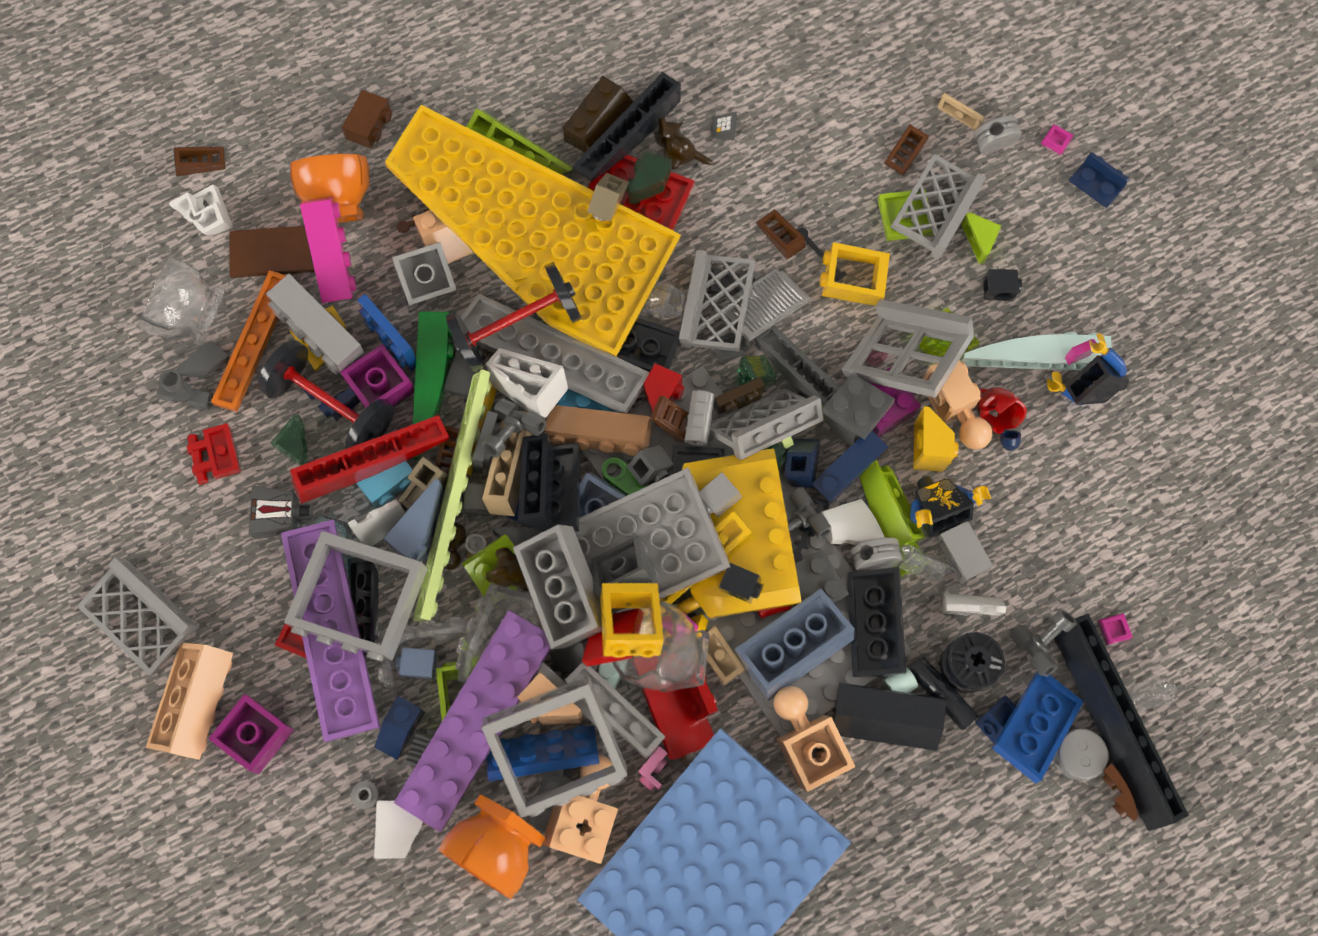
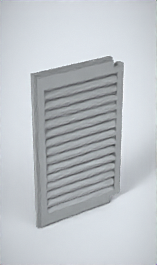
M774 268L751 285L742 336L750 342L811 301V298L784 271L779 272ZM743 289L734 294L732 298L737 300L743 296ZM725 300L719 304V307L724 309L731 304L730 300ZM736 308L725 314L730 323L740 316Z

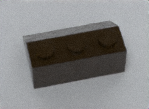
M602 76L563 126L564 141L585 153L634 101L620 85Z

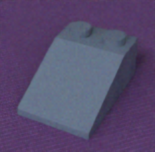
M435 479L383 538L396 554L420 561L424 565L428 560L444 495V489L439 480Z

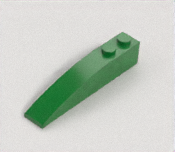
M419 312L413 424L440 414L445 395L444 386L448 377L450 359H454L455 355L454 344H451L452 333L446 321V315L449 312ZM423 453L413 457L414 460L420 461Z

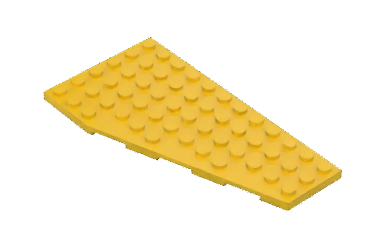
M420 105L385 161L386 167L527 305L552 293L553 289H555L544 267L554 261L564 282L569 281L576 293L572 298L582 319L573 323L562 302L559 303L558 301L536 313L549 326L617 357L681 237V234L619 204L611 221L595 219L593 214L587 212L594 194L593 190L423 105Z

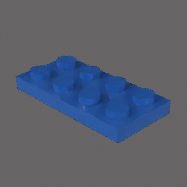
M1036 671L992 749L1035 784L1042 781L1084 701L1051 675L1048 677L1041 676Z
M582 725L574 729L551 730L548 733L537 735L525 734L518 738H499L515 777L599 764L594 726ZM490 751L487 756L488 780L504 779L494 755Z

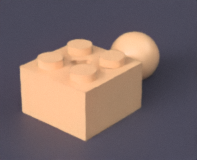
M959 360L936 398L927 396L936 414L945 424L957 419L960 420L962 424L959 430L961 442L969 449L978 450L987 446L991 441L992 428L986 420L975 417L972 412L981 399L980 390L969 378L965 363ZM938 364L929 367L923 377L924 380L930 379Z
M796 686L781 688L774 697V709L781 718L791 721L794 730L776 740L799 788L809 792L854 768L855 765L832 717L821 715L809 722L805 715L808 709V698L805 692ZM814 748L819 749V751L816 752V758L811 756L812 750Z
M598 755L599 764L582 766L580 777L582 778L613 765L612 761L606 756ZM606 784L598 787L594 793L587 796L578 795L573 797L565 805H554L544 834L546 839L542 845L601 864L618 808L597 802L600 790L606 789L610 785ZM577 823L583 824L581 831L576 828Z

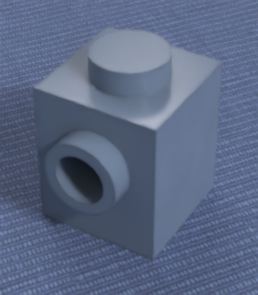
M402 648V653L398 654L396 658V671H399V675L402 678L435 680L438 654L435 650Z

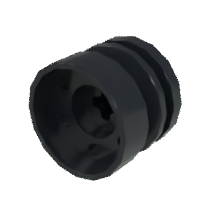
M980 632L966 633L947 645L941 653L939 662L941 675L958 692L965 694L977 693L997 682L1003 674L1005 666L1004 653L998 642L989 635ZM973 656L976 657V663L979 665H973V660L971 659Z

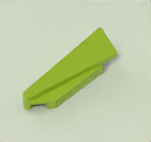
M476 109L467 128L559 174L574 171L573 166L485 111Z
M876 460L860 476V480L870 510L877 520L884 537L896 538L899 542L903 561L895 567L900 568L901 577L929 565L916 543L926 536L922 528H917V524L910 520L911 506L893 470L888 465L879 466Z

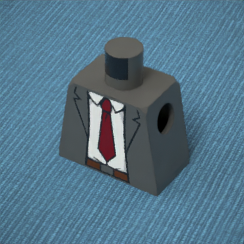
M252 486L248 534L254 539L280 536L282 532L297 529L298 520H312V505H299V498L294 492Z

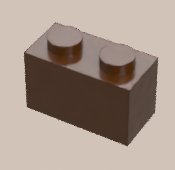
M362 90L341 127L345 139L370 149L375 142L378 143L382 136V127L385 123L388 124L392 117V110L388 99Z

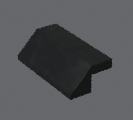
M548 433L540 434L539 436L523 437L518 520L521 524L544 532L556 525L573 526L575 532L579 531L581 449L578 443L553 446Z

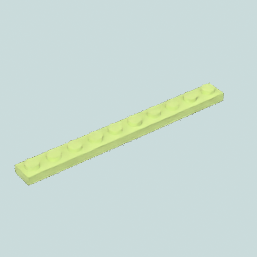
M482 369L472 377L426 564L428 570L420 588L413 616L414 621L421 623L431 621V618L437 612L438 603L435 600L437 592L441 591L444 583V577L441 575L443 567L448 564L450 558L448 546L456 533L454 522L462 508V502L460 501L461 493L465 491L468 484L466 472L473 462V443L477 442L480 434V429L477 427L479 419H482L486 406L483 404L484 398L488 395L491 388V381H489L491 372Z

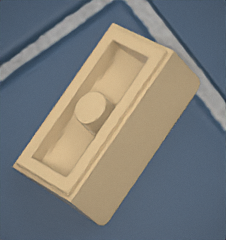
M946 93L942 95L938 105L940 110L975 131L984 122L985 117Z
M716 626L704 633L702 641L695 642L724 686L746 670Z

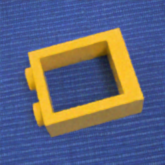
M833 242L829 251L825 250L822 264L826 265L825 272L821 274L819 286L823 287L822 296L876 306L880 299L883 300L885 298L890 253ZM837 258L874 264L871 289L834 282Z
M602 583L600 610L604 656L620 658L625 656L652 657L660 655L664 637L658 583ZM611 608H650L653 634H613Z

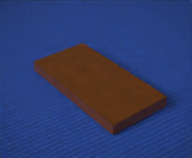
M305 226L229 231L230 277L267 276L269 270L280 274L315 272Z

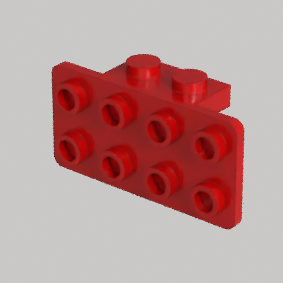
M676 645L663 648L660 655L652 657L638 656L634 658L631 665L655 725L665 736L662 742L668 757L671 760H675L702 750L714 736L707 718L716 713L718 709L716 707V699L706 683L705 672L700 668L698 661L685 665L679 648Z

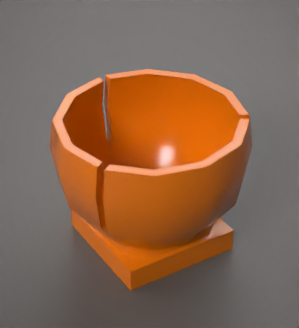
M357 154L319 155L302 158L290 163V181L295 195L301 201L333 196L334 202L339 203L341 211L338 223L364 220V213L359 204L369 187L370 169L365 156Z
M480 794L474 803L481 809L480 813L458 822L445 836L438 851L477 879L511 900L522 887L529 871L528 846L535 844L541 847L546 837L511 810Z

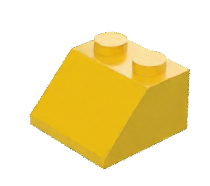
M924 406L914 422L913 470L944 472L958 455V442H955V433L930 407Z

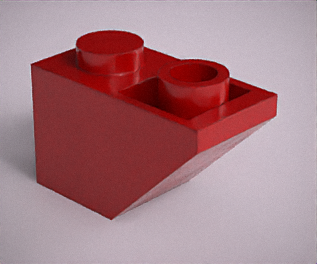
M654 364L643 384L651 414H653L659 396H665L674 403L676 399L679 400L682 397L685 389L681 374Z

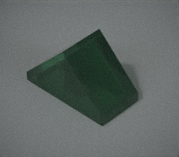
M297 414L291 417L271 441V445L293 463L301 466L308 463L304 421Z

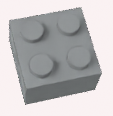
M440 242L391 258L407 305L456 290Z

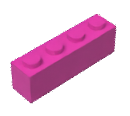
M333 196L302 201L300 208L322 303L352 298L353 291L357 290L355 277L350 276L348 267L352 266L349 251L345 252L343 242H346L344 227H339L338 217H341L339 203L334 202Z

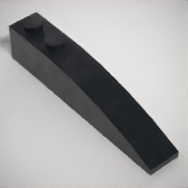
M662 72L573 165V169L590 181H593L621 161L659 125V118H666L681 102V83Z

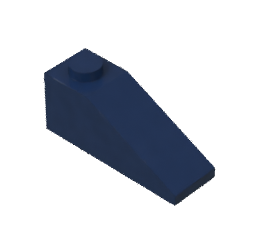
M872 430L865 440L863 438L857 440L812 484L829 502H833L889 446Z

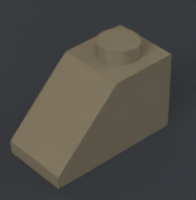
M606 173L596 185L587 212L593 214V217L597 220L611 221L629 182Z

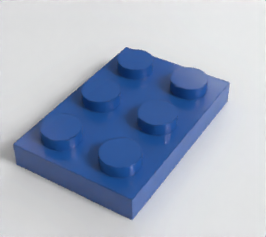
M366 294L357 299L361 307L358 312L363 317V322L372 333L374 331L377 333L381 344L387 350L391 349L394 353L393 357L402 368L407 366L410 371L416 368V357L412 347Z

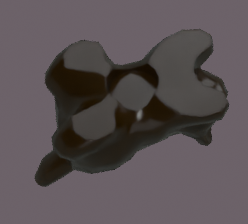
M659 118V131L654 132L656 143L666 149L663 155V163L666 167L677 169L693 159L702 164H713L710 158L695 150L691 140L680 132V127L683 124L682 121L679 123L666 122L665 118Z
M508 547L496 550L497 562L493 570L486 572V580L500 587L512 585L528 592L529 589L516 555Z

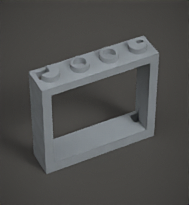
M321 531L284 623L292 627V633L307 638L309 633L317 636L316 641L332 646L334 641L342 644L341 649L357 654L358 650L368 652L366 657L382 662L383 658L393 661L428 568L420 561ZM330 549L408 573L381 645L302 620Z
M589 676L483 717L481 728L521 818L528 815L530 817L537 816L553 805H565L573 797L581 794L582 796L590 795L598 787L606 784L615 785L627 776V765ZM585 698L613 765L526 800L497 732Z

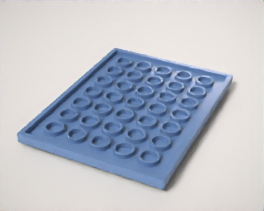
M720 728L577 900L616 936H773L847 849L851 841Z

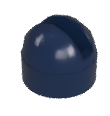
M1015 430L1003 431L1000 434V442L1003 448L1007 451L1016 450L1021 443V433Z

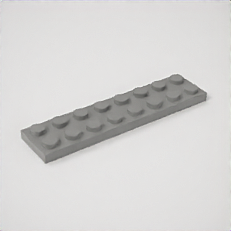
M478 293L462 314L461 319L469 332L473 333L516 310ZM529 316L476 342L477 346L492 353L501 348L563 366L568 389L619 413H628L644 389L643 384L650 373Z

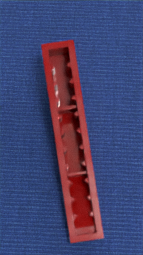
M438 415L290 469L291 481L302 504L397 466L448 440L449 436Z

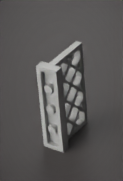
M934 154L891 228L932 251L930 256L938 260L946 250L986 177L979 173L974 177ZM935 163L942 167L945 174L935 175L932 169L933 164ZM959 177L966 181L965 186L955 187L952 178ZM947 179L950 188L940 190L937 181ZM931 182L934 191L925 193L922 183ZM952 194L955 203L945 205L942 195ZM937 197L940 206L930 208L927 198ZM921 199L924 209L914 211L911 201ZM942 211L945 221L935 223L932 213ZM926 214L929 224L919 226L916 216ZM911 217L914 227L907 228L899 222L902 218ZM932 229L934 235L932 242L923 237V230Z
M703 250L696 251L679 335L682 348L692 349L693 346L739 352L756 264L755 260L707 255V252ZM712 263L722 264L726 268L716 276L711 272ZM739 266L749 267L748 273L741 278H738L733 272ZM730 273L735 282L724 288L719 280ZM716 283L722 291L710 298L706 293L707 288ZM740 286L744 291V295L734 300L729 292ZM726 295L731 304L720 310L714 302ZM712 305L717 314L706 320L702 315V311ZM736 308L740 316L730 323L725 314ZM721 317L727 326L716 333L710 324ZM706 327L713 334L707 340L697 339L698 333ZM730 330L736 335L734 344L724 343L720 337Z
M784 388L710 423L709 435L733 448L735 457L743 460L823 421L821 398L813 395L806 399Z
M115 557L108 564L110 567L108 572L77 607L149 676H152L188 635H193L199 626L128 560ZM115 576L120 580V592L109 593V582ZM135 594L138 597V609L127 610V595ZM110 596H120V611L109 612ZM102 597V612L94 613L87 607L95 598ZM153 611L156 614L157 626L145 627V612ZM138 613V628L127 629V614ZM120 614V629L111 630L108 627L109 615ZM163 629H172L178 635L171 644L163 645ZM157 630V645L145 646V631ZM138 631L139 647H129L126 644L127 632ZM157 649V660L150 667L144 661L145 650Z
M582 662L567 677L565 683L569 684L589 676L609 725L645 759H649L665 736L591 666L586 667Z

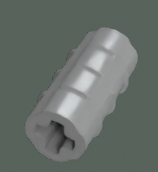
M703 390L692 392L691 402L689 403V415H687V427L685 428V443L695 446L707 445L710 423L712 421V410L714 409L715 395L713 393Z

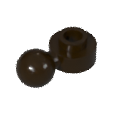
M454 522V526H456V539L450 541L448 546L450 558L448 564L444 567L447 570H454L461 563V556L456 550L465 542L466 531L457 522Z

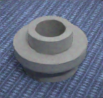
M368 781L356 784L351 792V801L359 809H370L379 799L378 788L375 784ZM363 790H367L369 797L363 801L360 798V793Z

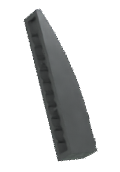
M775 325L754 338V341L796 392L806 399L813 395L821 398L822 409L840 388ZM823 414V420L848 445L852 446L861 438Z

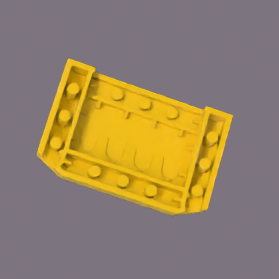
M774 448L761 450L743 460L736 458L735 455L684 463L682 470L686 468L691 470L699 491L722 472L740 492L742 498L718 518L712 512L710 517L716 527L729 514L735 511L753 531L729 552L727 557L730 563L760 575L762 579L760 583L764 584L759 598H753L751 604L719 589L726 570L690 587L691 594L708 618L801 603Z

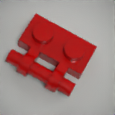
M228 423L202 430L204 440L198 441L197 434L187 436L188 445L186 447L188 455H191L193 461L191 469L193 475L197 478L198 484L208 483L206 473L212 471L215 479L241 472L231 427ZM207 450L209 460L203 462L202 452Z

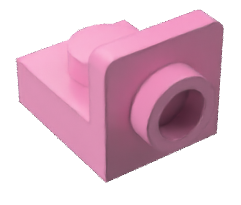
M660 746L638 771V774L641 775L639 781L650 791L653 788L659 790L663 786L650 775L653 771L658 774L667 764L664 758L668 753Z

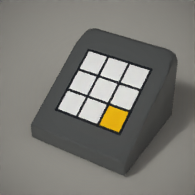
M737 112L714 116L711 138L734 140Z

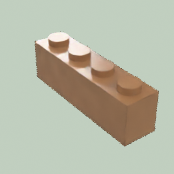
M555 405L548 414L544 433H548L554 446L578 443L581 450L597 449L605 453L620 452L636 456L640 450L649 447L653 428L650 416Z

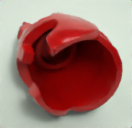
M1001 387L979 389L981 399L977 403L978 414L990 424L993 432L1001 434L1004 430L1014 429L1023 422L1027 408L1014 393ZM996 409L998 416L995 417L989 414V411Z

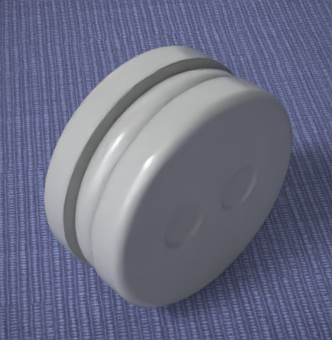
M1012 115L1002 116L980 126L974 132L979 151L981 153H989L1006 148L1018 141L1022 133L1017 125L1016 117Z
M891 537L878 538L853 547L851 554L855 562V570L892 568L899 565L903 558L898 540Z
M1082 728L1074 729L1067 732L1054 756V762L1059 771L1070 779L1078 781L1092 779L1099 776L1106 768L1108 749L1103 739L1095 732Z

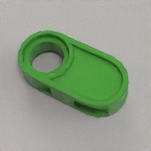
M614 457L607 459L602 465V475L606 482L627 495L647 487V485L641 486L627 468L628 464L623 460ZM617 465L621 468L622 472L617 477H611L607 474L608 467Z

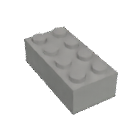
M290 274L285 276L266 293L271 301L268 305L273 310L275 316L282 323L286 321L287 325L291 328L290 330L299 340L305 338L304 342L308 345L310 351L318 358L322 355V360L334 375H337L365 356L361 345Z
M556 525L513 547L551 649L567 648L602 631L600 599L595 594L594 580L573 526Z

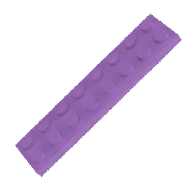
M334 520L281 533L294 597L321 531L338 536ZM330 549L302 620L361 639L343 554ZM309 633L307 638L302 637L324 742L380 728L364 651L358 650L357 654L341 649L342 644L333 641L332 646L318 642L316 641L317 636Z
M508 610L394 802L396 805L438 832L444 830L491 751L481 728L483 717L520 702L517 697L531 683L551 649L544 630L513 611Z

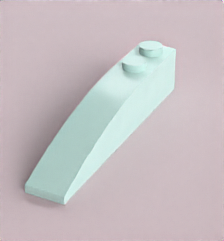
M1066 332L1064 334L1016 338L990 344L964 353L960 361H963L966 366L1081 371L1097 355L1101 356L1102 353L1093 352L1089 357L1068 365L1065 357L1072 347L1089 339H1095L1096 343H1099V340L1097 339V333L1078 335L1076 332ZM1104 336L1106 347L1112 348L1111 336Z

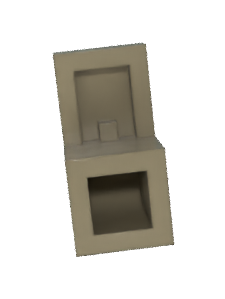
M422 457L407 477L412 482L398 501L409 509L435 479L440 481L444 489L448 474L427 458Z

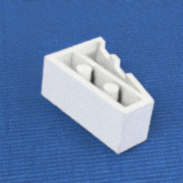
M501 348L486 363L487 371L491 372V384L495 389L527 412L532 411L545 418L568 389L563 366Z

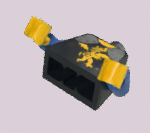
M1097 333L1099 343H1093L1089 339V344L1092 352L1102 353V355H1097L1066 384L1062 383V375L1060 373L1053 372L1052 380L1047 378V387L1052 392L1062 391L1061 394L1075 402L1076 405L1105 403L1127 387L1129 379L1126 376L1127 367L1124 360L1111 347H1106L1103 334Z
M924 476L917 482L919 489L915 492V500L911 503L910 520L917 524V528L923 525L929 537L973 520L974 503L980 506L983 504V500L991 499L988 487L979 486L973 490H968L955 485L949 479H942L934 483L929 476Z

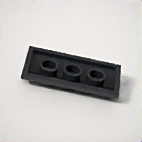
M637 318L617 358L649 372L654 364L670 369L680 342V332Z
M353 557L348 559V582L360 637L363 640L378 644L379 564ZM364 651L366 662L376 661L366 657L368 652Z
M892 567L847 572L850 623L855 628L854 640L851 642L853 677H888L906 674L900 568Z
M839 682L833 721L842 737L937 751L944 731L946 699Z

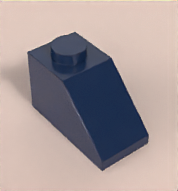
M397 696L383 720L374 748L398 760L425 711Z

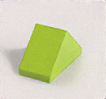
M969 212L965 214L961 226L979 264H983L993 247L1001 225Z

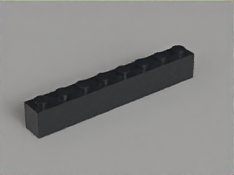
M1089 613L1076 617L1074 619L1077 624L1069 632L1062 630L1054 638V641L1114 760L1115 767L1131 792L1140 818L1147 830L1151 831L1175 824L1189 816Z

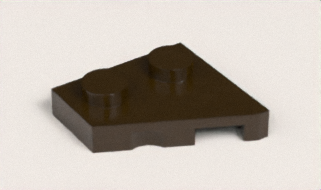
M761 377L756 378L715 397L713 407L717 414H728L736 409L743 408L762 398L765 384Z

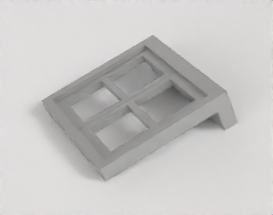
M880 299L876 305L878 317L842 368L843 375L849 377L853 373L866 382L936 398L974 337L972 317ZM887 328L913 333L912 338L904 349L878 344ZM925 336L952 342L943 357L915 352ZM872 350L899 355L890 371L863 366ZM910 358L938 364L929 380L900 374Z

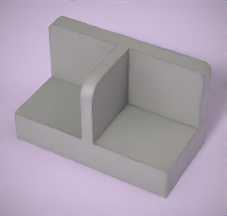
M969 522L962 523L940 534L936 539L960 584L971 580L974 576L989 570L993 566Z

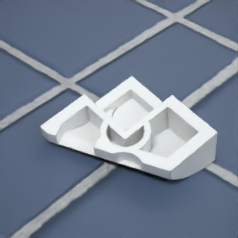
M211 185L195 195L187 192L169 202L172 208L180 212L185 219L193 223L205 235H215L233 228L219 188L215 185ZM204 199L207 201V203L209 204V206L204 207V205H203Z
M395 499L381 508L370 511L361 522L357 523L354 519L348 525L361 543L373 546L388 534L405 512Z
M862 499L821 512L832 529V532L825 536L831 544L850 543L858 545L863 543V541L885 538L877 520Z
M942 593L941 613L964 616L972 613L1000 616L1006 613V605L998 597Z
M377 801L375 859L406 858L416 835H418L422 827L423 821L396 805L395 801Z

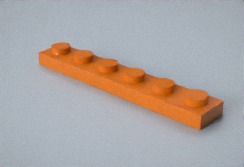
M269 270L211 400L213 405L238 412L278 320L268 305L271 301L266 293L286 275Z

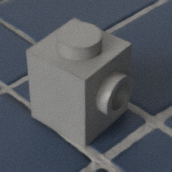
M722 472L699 492L709 515L713 512L718 518L742 498L740 492Z

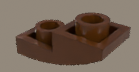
M1108 762L1103 770L1105 775L1101 778L1112 790L1116 788L1119 790L1111 797L1115 802L1112 807L1123 819L1128 816L1130 820L1135 821L1138 819L1131 792L1117 769Z

